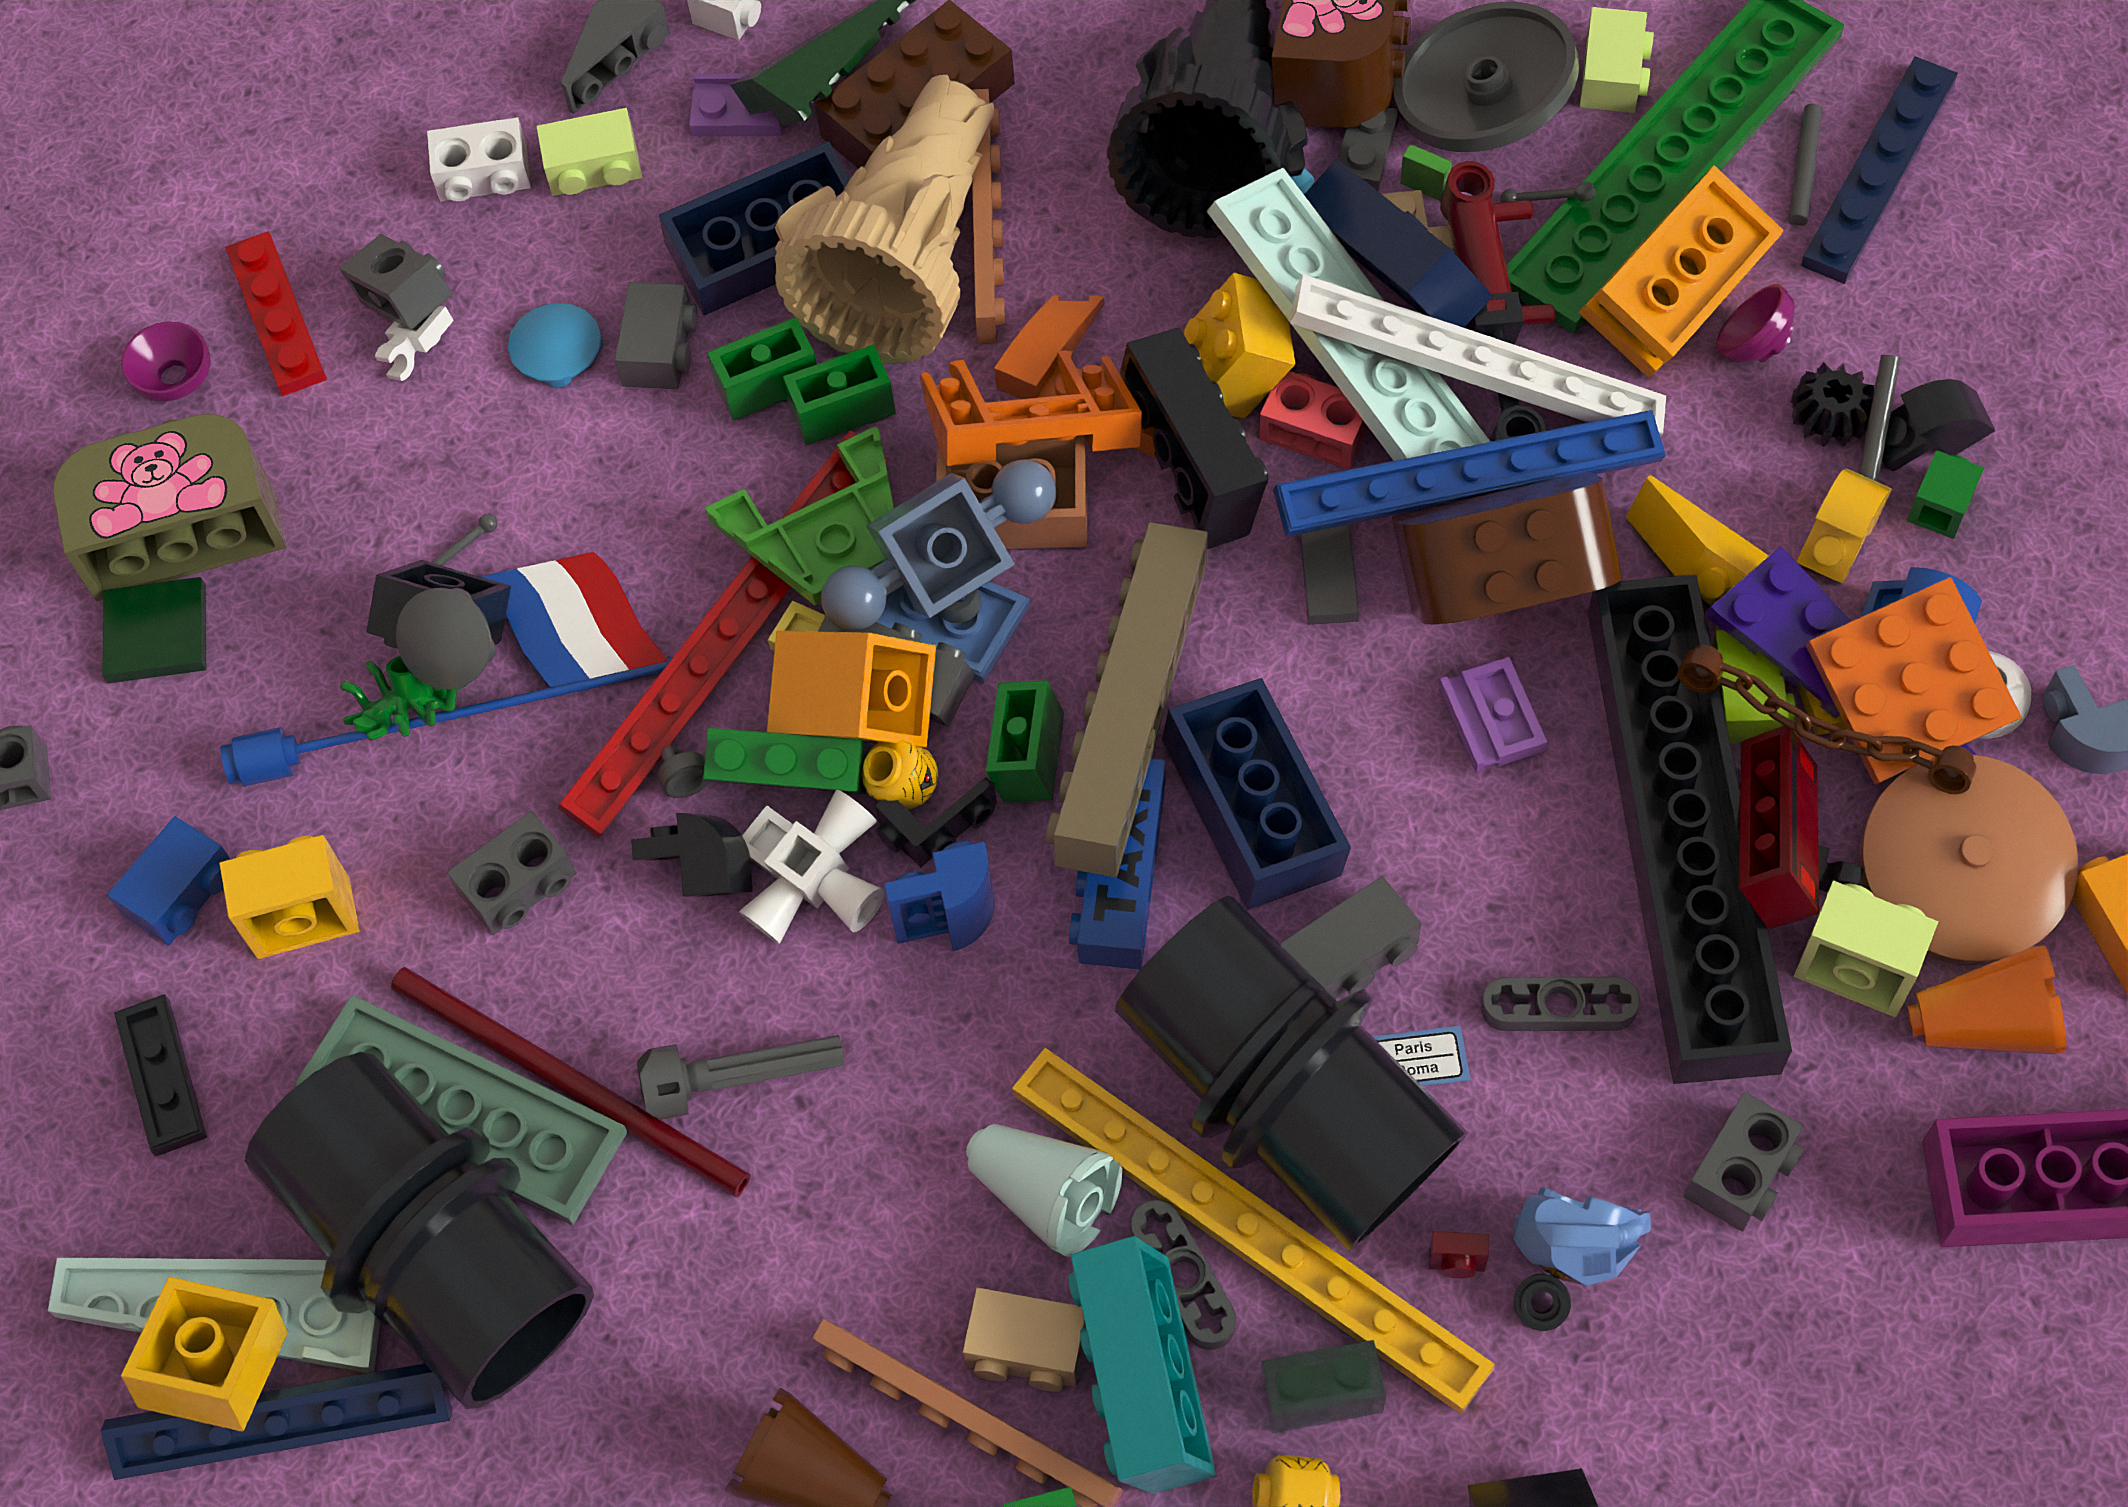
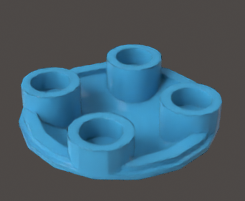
M550 303L534 308L518 320L510 332L508 351L512 364L523 375L539 382H546L553 388H560L569 384L573 377H576L591 366L598 353L602 350L604 342L597 321L585 309L567 303Z

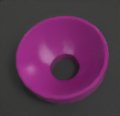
M1779 284L1766 286L1754 293L1725 322L1717 337V351L1731 362L1736 363L1765 362L1773 355L1779 354L1790 342V335L1794 329L1792 325L1794 320L1793 298Z
M170 321L153 324L138 332L126 345L121 358V368L126 381L137 394L153 401H171L187 396L202 384L211 364L209 349L203 336L188 324ZM183 366L186 368V375L181 381L174 384L161 382L162 373L169 367Z

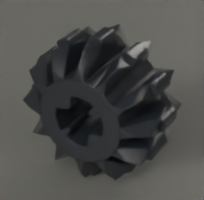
M1823 362L1817 368L1816 373L1806 371L1805 375L1801 377L1797 389L1793 390L1790 401L1792 403L1791 407L1794 409L1792 413L1793 424L1804 425V439L1815 434L1821 435L1820 439L1824 447L1830 442L1831 438L1835 437L1844 447L1847 442H1850L1851 436L1861 438L1866 433L1874 385L1863 383V370L1851 375L1846 372L1844 362L1836 371H1832Z

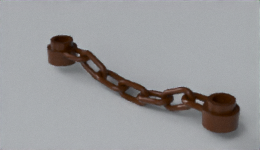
M1698 645L1694 649L1689 650L1678 669V678L1687 688L1700 693H1708L1715 690L1718 684L1736 690L1760 713L1768 714L1774 720L1796 731L1800 737L1825 748L1840 749L1864 756H1872L1880 761H1911L1929 769L1928 779L1930 783L1942 792L1962 794L1970 788L1974 778L1976 764L1973 755L1967 749L1952 745L1940 750L1908 737H1875L1848 729H1841L1819 718L1809 716L1797 707L1780 699L1758 677L1723 663L1722 654L1712 646ZM1724 672H1727L1739 678L1734 682L1722 677ZM1753 684L1768 697L1764 705L1747 691L1751 689ZM1781 707L1798 717V720L1794 722L1778 713L1777 710ZM1812 725L1832 732L1829 741L1808 731ZM1846 737L1867 742V748L1846 743ZM1883 744L1904 745L1903 754L1880 752L1883 750ZM1919 750L1933 755V761L1918 756Z

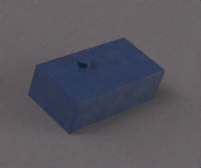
M829 141L659 214L664 243L703 316L775 285V256L777 254L775 247L780 240L775 226L780 216L792 205L822 187H831L836 197L843 192L850 178Z
M1335 159L1304 194L1347 253L1419 313L1464 328L1493 297L1457 255L1431 234L1409 211H1402L1339 160Z
M1262 678L1168 709L1162 741L1247 910L1342 876L1351 846Z

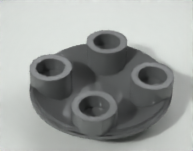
M432 588L420 592L406 603L399 615L396 627V642L399 654L409 671L429 686L440 689H455L465 686L474 681L485 669L487 663L493 660L495 656L496 646L491 638L487 620L480 608L472 601L470 594L463 589Z

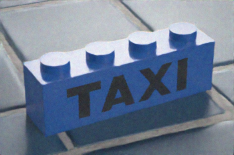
M1151 759L1117 878L1083 871L1077 872L1076 896L1084 898L1081 914L1072 913L1069 944L1077 945L1079 963L1142 969L1166 786L1165 760Z

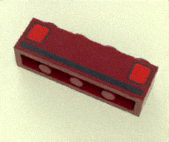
M1782 726L1741 741L1739 889L1769 930L1819 914L1818 766L1795 731L1787 726Z

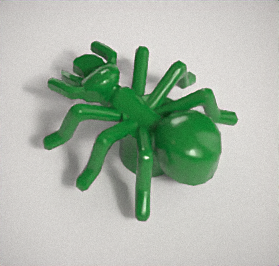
M399 655L390 660L386 665L390 688L382 670L373 661H368L366 668L375 678L383 698L370 702L360 687L347 681L342 682L340 685L341 689L351 693L363 709L362 712L344 717L343 721L345 725H354L357 731L367 734L368 740L372 741L388 733V729L392 725L390 716L395 715L393 722L397 724L400 734L403 737H407L410 734L407 708H412L426 725L432 727L436 724L435 710L453 711L456 706L457 691L465 686L455 689H440L429 686L409 671Z

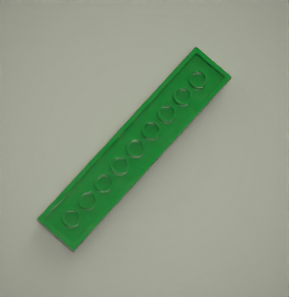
M1749 0L1583 181L1593 183L1596 191L1595 197L1589 201H1580L1577 197L1567 198L1510 260L1506 267L1511 291L1518 292L1519 300L1529 306L1552 304L1555 308L1554 322L1574 334L1586 321L1578 313L1713 165L1720 171L1839 40L1845 24L1803 0Z

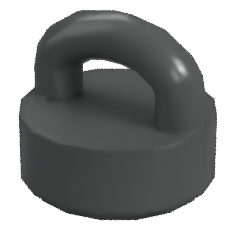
M673 745L663 748L662 756L664 763L658 770V779L667 796L686 798L695 795L707 786L709 780L703 779L705 757L701 753L683 752L680 748Z

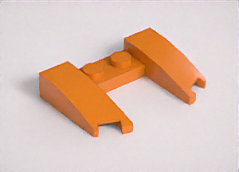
M1053 295L1027 322L994 367L996 388L1020 399L1068 395L1057 364V351L1075 350L1104 305V297L1089 295V301H1060L1059 295ZM1141 423L1140 447H1135L1134 449L1156 458L1153 443L1154 428L1144 429Z
M1057 351V364L1068 395L985 403L964 360L950 362L949 373L953 378H944L938 385H935L929 373H920V384L930 421L947 466L996 461V444L998 443L1022 445L1029 440L1049 438L1067 441L1079 435H1085L1092 452L1140 447L1142 411L1110 356L1106 355L1102 357L1101 366L1086 365L1080 369L1076 368L1073 363V351Z

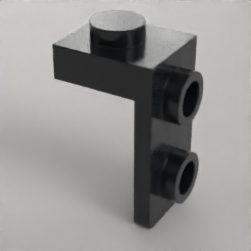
M985 777L926 827L898 800L887 801L883 799L875 806L880 826L877 828V833L890 850L897 853L902 849L921 868L933 859V852L943 851L948 845L956 843V838L970 826L978 828L992 816L995 805H997L995 785Z

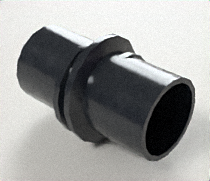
M1225 896L1212 903L1170 938L1128 984L1116 1003L1115 1012L1201 1099L1194 1113L1191 1128L1201 1138H1212L1230 1129L1231 1132L1223 1146L1221 1159L1231 1169L1242 1168L1260 1160L1348 1251L1355 1248L1406 1201L1450 1156L1468 1134L1361 1026L1373 998L1363 989L1336 1001L1232 896Z
M358 1052L338 1058L311 1074L289 1092L265 1117L249 1142L244 1161L255 1178L328 1257L321 1288L331 1305L338 1312L359 1314L370 1310L384 1325H390L465 1409L485 1406L501 1398L526 1380L571 1336L588 1312L594 1298L592 1286L511 1201L521 1180L519 1168L510 1158H492L485 1162L490 1153L489 1138L480 1129L463 1128L449 1135L374 1054Z

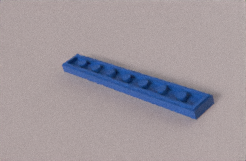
M1649 410L1276 484L1273 492L1285 536L1289 537L1422 510L1585 471L1601 474L1661 462L1666 454L1653 411Z

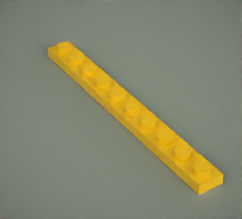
M1047 1048L1042 1050L1012 1087L1014 1097L1083 1146L1108 1153L1114 1158V1161L1121 1165L1122 1174L1159 1200L1171 1204L1181 1216L1460 1415L1493 1371L1495 1365L1493 1362Z

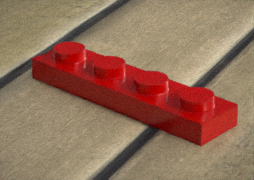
M267 231L226 246L225 249L282 397L326 381L327 377L270 232Z

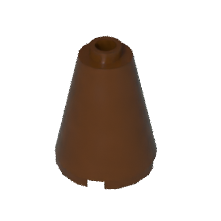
M779 1388L773 1398V1401L782 1405L780 1411L771 1407L768 1414H764L733 1472L743 1478L742 1482L733 1478L725 1489V1492L736 1498L769 1507H886L892 1494L883 1490L887 1478L797 1398L782 1388Z

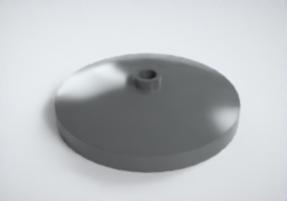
M1494 2L1455 13L1427 30L1406 52L1403 78H1395L1394 98L1400 116L1407 129L1417 139L1427 145L1446 151L1479 152L1516 142L1535 132L1551 120L1571 96L1579 74V58L1575 42L1569 28L1558 16L1537 5L1522 2Z

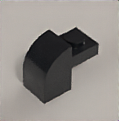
M1944 379L1932 381L1901 394L1904 404L1891 411L1882 461L1886 468L1896 471L1936 446L1949 455H1957L1996 430L1976 390L1959 380Z
M676 813L677 825L650 828L651 837L631 839L633 860L660 861L680 858L683 897H710L753 892L751 861L747 844L740 832L723 818L707 814Z

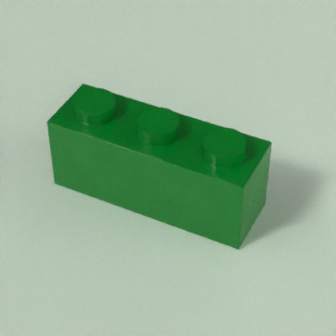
M708 728L703 779L719 783L835 792L838 789L844 793L866 794L861 772L863 761L870 750V744L856 739Z

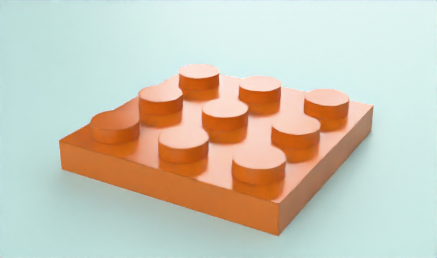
M1951 577L1818 636L1805 644L1848 730L1875 737H1908L1914 741L1943 750L1947 746H1962L2022 718ZM1852 739L1855 745L1867 748V742ZM1883 744V750L1880 753L1903 754L1904 745ZM1919 750L1918 756L1927 760L1934 758L1933 755ZM1860 755L1874 785L1918 765L1911 761H1880L1872 756Z

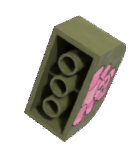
M200 414L179 420H168L158 426L132 433H121L111 439L87 445L72 454L62 464L54 480L53 495L64 554L96 602L103 600V590L172 581L287 548L274 489L245 432L237 423L224 416Z

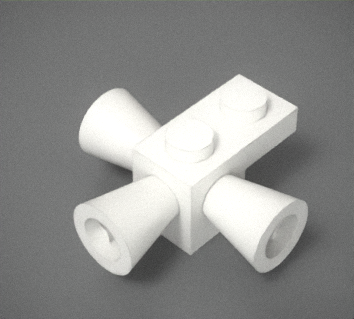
M836 789L814 833L797 821L792 824L766 805L742 836L747 844L750 860L777 880L743 907L739 914L777 944H780L803 899L817 909L825 901L852 932L861 930L879 910L885 891L880 887L846 873L849 867L840 856V853L872 827L877 820L858 802Z

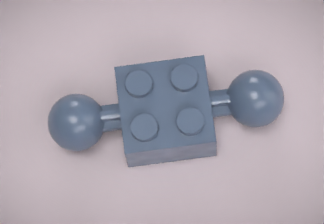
M1020 459L1012 461L999 470L993 481L992 494L980 502L977 500L965 477L950 473L871 522L866 527L886 561L871 570L853 565L842 567L832 573L826 580L821 593V603L826 616L833 624L842 629L851 631L863 630L873 625L881 617L886 605V595L902 586L916 611L931 618L1014 566L1015 563L994 528L1006 520L1019 524H1029L1045 517L1053 507L1056 498V485L1051 473L1043 465L1033 460Z

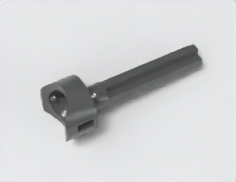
M835 1035L696 1060L686 1065L685 1058H680L677 1044L648 1049L638 1059L637 1068L646 1112L662 1120L689 1115L687 1100L691 1099V1092H704L844 1066V1055L840 1036Z

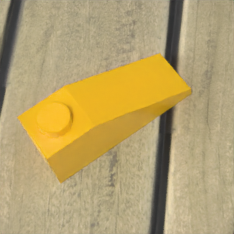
M1652 475L1648 476L1625 516L1674 576L1696 574L1701 599L1711 606L1769 557V555Z

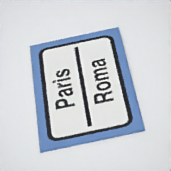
M1461 1026L1372 1036L1421 1086L1471 1081Z

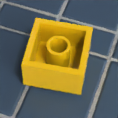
M1233 273L1220 289L1212 294L1210 300L1199 313L1188 321L1184 330V336L1188 343L1194 344L1198 349L1202 367L1209 379L1219 385L1224 404L1231 416L1245 419L1295 365L1289 321L1258 279Z
M324 835L316 837L300 836L290 840L287 845L264 851L248 850L238 854L234 859L219 862L228 917L257 959L360 932L350 878Z
M168 1277L121 1377L138 1408L243 1432L288 1331L273 1299Z

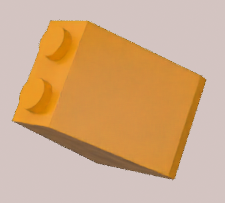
M776 631L767 732L856 739L874 744L877 742L899 743L901 740H905L919 747H927L936 645L872 633Z

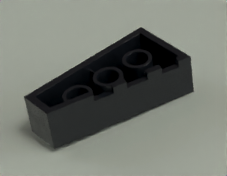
M1180 327L1127 342L1119 373L1142 411L1141 423L1143 428H1154V454L1161 470L1170 467L1173 472L1178 491L1173 497L1180 514L1190 512L1197 530L1208 532L1207 549L1250 535L1260 502L1268 484L1267 469L1264 462L1259 457L1254 456L1247 444L1241 423L1230 415L1224 404L1219 385L1209 379L1202 367L1198 349L1194 344L1188 343Z

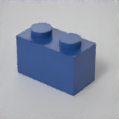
M174 816L111 889L107 897L122 916L169 946L178 935L186 933L193 926L197 918V912L209 897L218 894L224 889L219 862L231 859L220 844Z

